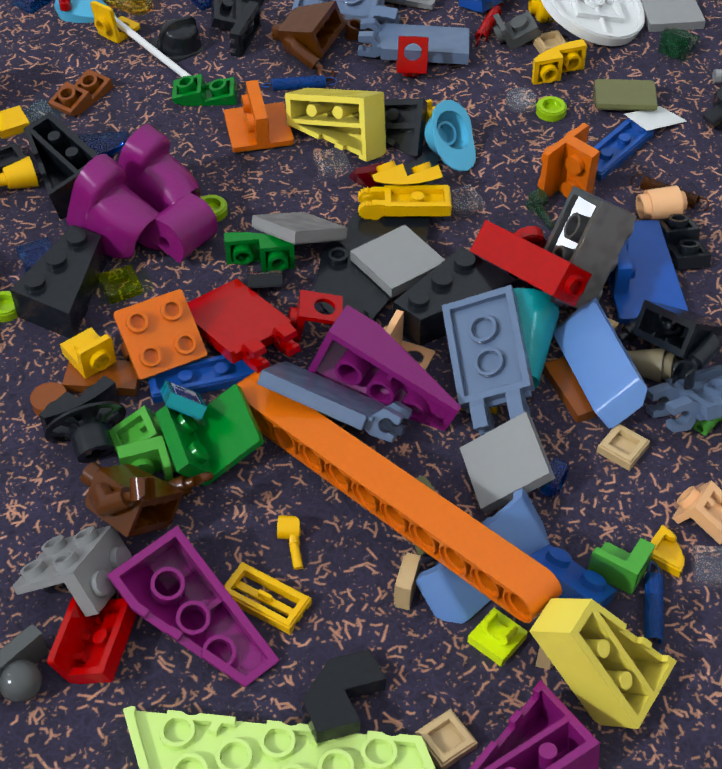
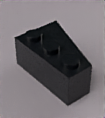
M461 247L393 302V315L396 310L404 311L403 337L414 344L422 346L447 335L442 305L508 285L516 288L517 280L464 247Z

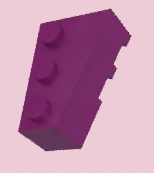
M540 680L533 688V695L520 711L516 709L508 719L509 725L495 742L491 741L469 768L599 769L600 742Z

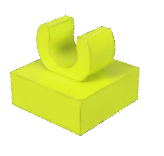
M493 608L468 635L467 642L502 667L527 639L528 631L496 608Z

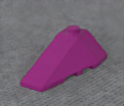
M346 305L329 329L308 369L312 373L385 405L399 401L413 409L412 415L408 419L442 431H446L461 408L377 322L349 305Z
M178 525L107 574L108 579L133 612L243 687H247L280 661Z

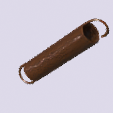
M639 173L634 174L631 178V184L635 186L632 182L633 177L636 175L644 176L640 185L642 190L671 186ZM680 189L686 193L687 207L694 209L695 203L698 204L700 198L708 202V207L703 211L708 210L710 204L706 198Z

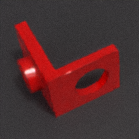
M398 37L397 60H395L397 73H402L401 75L406 77H417L419 74H427L428 37ZM415 43L421 47L422 52L418 59L409 60L405 57L404 49L408 44Z
M300 290L297 306L290 307L288 318L292 320L293 327L298 333V337L292 340L298 344L300 343L305 321L333 325L343 311V296ZM319 302H326L334 308V312L328 315L321 314L315 309L314 305Z

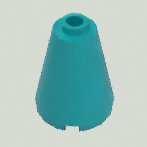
M514 288L534 388H537L559 318L558 302L556 304L551 302V295L546 292L531 288Z

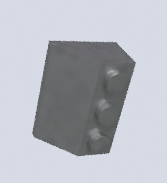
M573 186L544 249L592 274L583 294L575 305V308L578 309L594 297H596L597 301L600 300L603 286L609 273L615 269L618 263V255L625 241L629 239L634 230V222L637 216L615 204ZM551 295L554 300L567 304Z

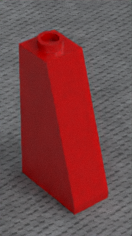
M485 220L470 249V252L575 307L580 296L583 294L592 276L591 273L488 220Z

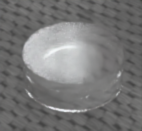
M513 88L507 93L506 107L518 114L532 112L536 107L537 96L528 88Z

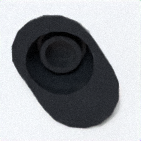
M193 16L166 20L161 25L159 37L149 41L150 44L175 63L197 55L204 50L200 41L196 20Z

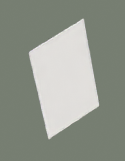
M658 106L655 111L640 110L624 114L646 131L687 122L685 119L661 106Z

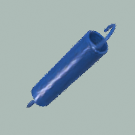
M316 75L272 78L271 83L261 84V87L268 88L270 86L262 85L272 84L273 91L326 88V78L334 77Z
M650 561L649 571L645 574L644 637L646 639L656 637L658 638L657 644L663 643L664 577L660 574L658 565L654 561ZM651 563L656 565L658 572L649 573Z

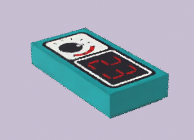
M165 380L160 392L166 407L195 419H202L207 406L200 394Z

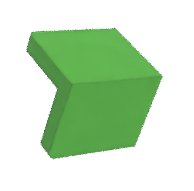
M640 538L633 551L629 553L609 542H605L601 548L595 547L591 554L588 570L599 573L605 578L607 583L632 595L649 567L656 545Z

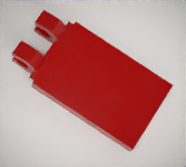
M234 279L187 302L201 337L232 364L243 359L248 367L256 373H260L263 369L270 367L269 361L262 357L263 354L267 353V346L274 344L279 351L288 357L301 351L300 345L292 340L298 337L292 320L238 279Z

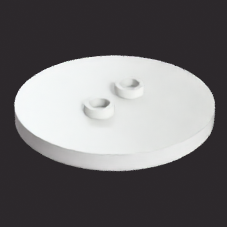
M541 0L547 12L563 28L581 39L598 45L621 46L628 44L639 34L645 22V12L640 0Z

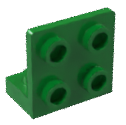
M237 384L232 385L206 405L207 408L202 419H195L168 408L166 405L155 413L176 471L187 478L209 471L213 473V479L202 483L201 485L203 486L212 483L264 443L244 392Z

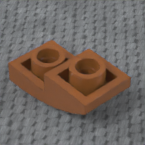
M87 69L74 85L65 82L48 101L50 107L74 117L84 112L109 92L114 85L110 78Z

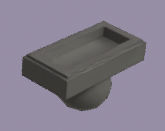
M33 624L29 625L0 649V694L13 703H25L34 698L41 689L42 672L36 663L45 657L49 650L43 633Z

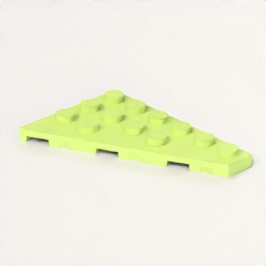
M135 706L123 709L139 769H436L422 736L399 734L389 736L383 732L368 730L367 734L355 733L316 743L308 724L299 723L290 726L282 721L267 720L266 724L236 721V717L204 713L188 715L182 711L167 710V714L137 711Z

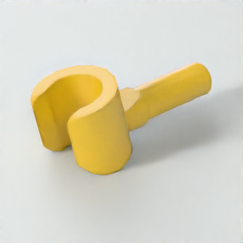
M279 515L277 539H289L293 570L303 569L299 546L301 533L299 518L296 516Z

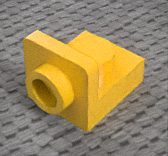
M92 327L60 344L62 354L85 379L117 362L112 338L108 334L100 337Z

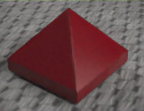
M384 162L356 168L349 176L351 180L365 188L377 187L379 183H374L372 175L378 173L376 167L384 164Z

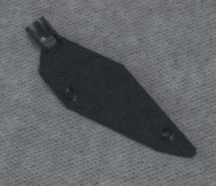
M426 152L406 164L404 168L407 176L413 174L411 168L430 161L431 167L438 164V155L434 152ZM435 181L419 185H435ZM357 212L345 225V227H348L346 239L330 241L323 248L314 292L343 296V310L346 305H349L374 320L392 298L350 260V251L403 225H406L424 242H427L430 216L385 217L384 215L379 220H364ZM319 302L320 306L328 314L334 312V308L330 304Z

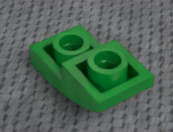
M202 74L183 76L180 79L173 80L172 100L174 104L183 106L237 105L238 85L234 77L220 78L205 83Z
M252 232L224 233L227 264L247 265L251 262H261L262 271H283L295 268V249L292 243L269 234Z

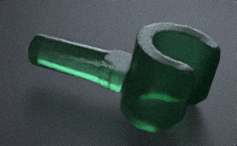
M537 188L528 194L529 200L526 201L525 206L532 213L536 212L540 216L548 230L553 229L555 224L544 208L548 204V196L544 190Z

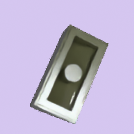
M596 79L594 81L592 99L597 110H657L656 87L653 80Z

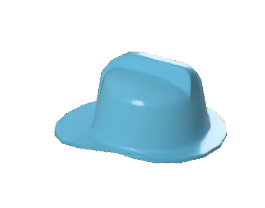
M443 100L436 105L432 112V117L425 126V140L429 148L437 153L451 169L459 172L468 171L474 166L476 161L470 117L459 103L453 100Z

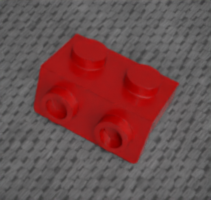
M72 596L47 658L48 665L69 683L92 684L113 682L137 614L131 610L123 598L110 599L99 614L85 617Z

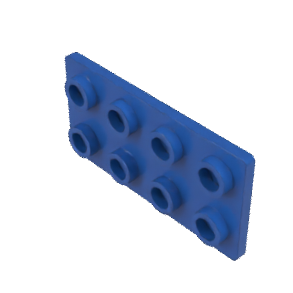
M658 220L635 221L634 230L629 239L625 241L618 255V263L607 278L618 322L620 324H627L638 317L644 300L688 311L660 222Z

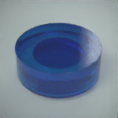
M557 457L550 463L555 479L542 485L540 488L541 494L553 499L559 495L570 469L569 462Z

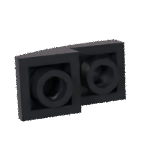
M672 214L666 219H658L673 265L677 270L710 267L711 254L700 243V228L689 216Z
M104 375L94 385L86 388L78 398L66 391L56 401L49 403L44 411L39 414L43 430L55 418L76 407L103 401L119 402L116 383ZM99 409L92 410L93 417L97 416ZM82 413L73 415L72 417H74L77 421L82 420Z

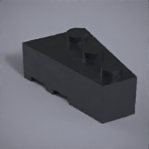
M48 112L25 127L24 132L36 159L49 197L61 220L67 217L72 189L77 176L84 166L94 157L98 156V154L51 112Z
M72 225L10 289L17 316L69 339L76 336L81 321L88 311V304L92 294L95 293L107 264L102 236Z

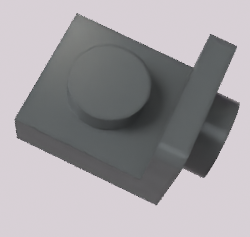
M529 11L514 17L506 23L502 21L499 13L493 15L497 26L493 27V31L499 43L505 41L509 49H516L541 36L540 30Z

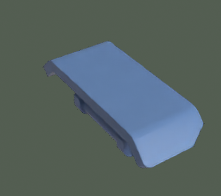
M594 297L558 324L554 331V337L594 412L608 428H614L643 406L648 387L599 302Z
M524 488L513 492V499L493 517H488L482 522L483 525L529 556L550 544L544 524ZM438 561L435 562V567L419 573L416 580V585L433 614L442 621L462 624L471 619L491 600Z

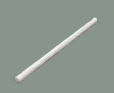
M115 16L119 29L179 76H191Z

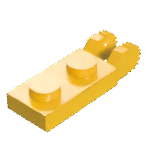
M384 185V187H367L358 191V202H360L358 213L364 220H379L384 215L385 217L451 216L452 204L450 186Z

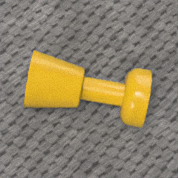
M30 156L2 168L3 173H0V187L6 185L8 189L39 187Z

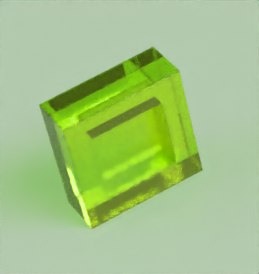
M131 264L98 274L99 282L110 304L143 294L142 285Z

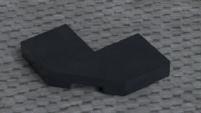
M370 649L329 659L302 699V712L316 743L359 733L360 719L350 699L385 690L386 678Z

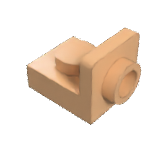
M712 480L698 488L694 486L687 488L677 499L676 503L679 507L672 519L679 524L692 518L721 545L722 490Z

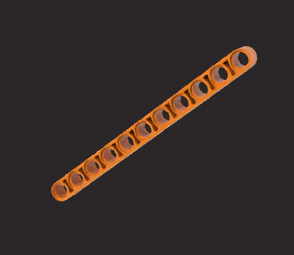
M254 371L237 383L244 392L261 434L518 620L524 623L532 622L542 613L551 598H558L562 594L561 584L548 568L318 411L258 385L257 382L261 373Z

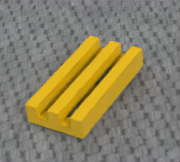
M241 562L224 585L225 589L242 610L288 635L292 633L295 624L301 620L305 610H308L312 604L311 597L244 562ZM245 576L297 605L293 609L274 599L271 594L261 589L257 590L240 580ZM235 588V589H237V590L243 592L244 594H246V595H248V596H250V597H252V598L258 600L259 602H261V603H263V604H265V605H267V606H269V607L275 609L276 611H278V612H280V613H282V614H284V615H286V616H288V617L285 618V617L281 616L280 614H278V613H276V612H274V611H272V610L266 608L265 606H263V605H261V604H259V603H257V602H255V601L249 599L248 597H246V596H244V595H242V594H240V593L234 591L233 589Z

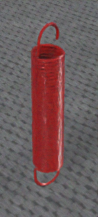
M502 3L489 9L475 35V39L478 40L476 46H478L482 34L486 37L484 42L487 41L493 27L496 25L493 15L497 13L501 15L502 10L500 7Z

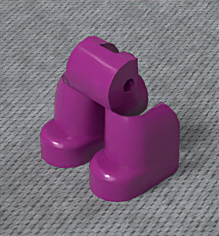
M152 124L141 126L128 138L121 150L118 163L107 154H100L84 166L73 185L66 217L70 227L76 225L101 235L106 255L114 258H129L134 255L135 245L138 241L147 248L163 250L179 264L188 258L197 247L203 246L211 240L218 230L216 215L211 207L203 199L199 198L201 189L197 180L177 159L169 154L170 140Z

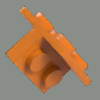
M258 80L245 81L246 94L241 95L242 107L224 110V118L232 151L237 153L293 145L294 137L291 127L287 125L284 103L264 104Z
M582 123L574 130L568 131L562 139L544 150L541 157V175L537 184L539 187L538 201L544 202L557 191L562 192L568 198L573 186L593 194L600 151L587 144L590 128L588 124Z
M181 289L117 310L113 314L123 340L120 347L125 360H131L136 375L141 381L207 356V350Z

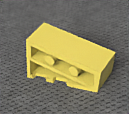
M551 598L529 632L596 723L604 726L639 729L677 661L669 655H662L652 648V642L645 637L635 636L626 629V623L593 599Z

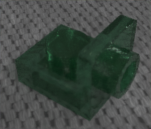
M665 28L661 34L658 52L668 57L685 61L698 45L700 36L691 34L684 29Z

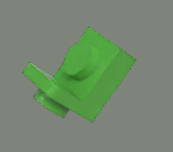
M145 405L109 430L116 452L117 446L163 436L156 414ZM163 436V439H164V442H165V446H166V449H167V450H169V449H168V447H167V444H166V441H165V438H164V436Z
M162 435L116 447L120 465L131 464L151 475L162 470L165 481L173 479V473L177 472L170 452L166 449Z

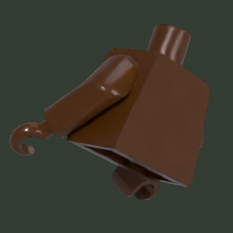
M329 1L294 8L283 23L273 25L271 32L275 41H281L282 47L287 54L297 58L310 70L315 68L318 76L324 75L322 73L324 66L319 63L320 58L324 56L344 28L346 39L357 40L359 31L362 30L360 29L361 21L355 18L344 19L345 15L340 13L337 2ZM332 70L331 76L325 75V77H335V72Z
M91 462L82 471L80 480L83 484L90 487L85 498V506L121 534L131 537L167 528L174 519L182 497L190 494L192 487L212 480L214 475L209 471L191 478L182 475L168 481H163L131 464L102 467L95 462Z

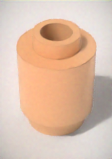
M677 185L648 189L643 194L636 196V212L640 220L666 219L672 214H683L688 205L686 193L681 191Z

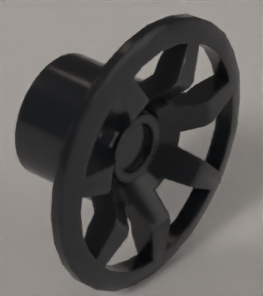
M113 401L95 402L76 407L51 421L44 430V437L47 441L55 444L66 442V440L71 441L76 458L80 463H88L109 456L114 452L115 446L107 425L112 427L120 423L125 418L126 408L121 403ZM93 409H99L96 417H93ZM82 413V420L77 421L74 417H72L73 415Z

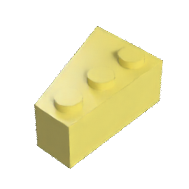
M303 88L285 93L287 125L316 139H325L335 144L334 147L342 151L346 149L359 155V159L365 162L382 157L386 153L384 92Z

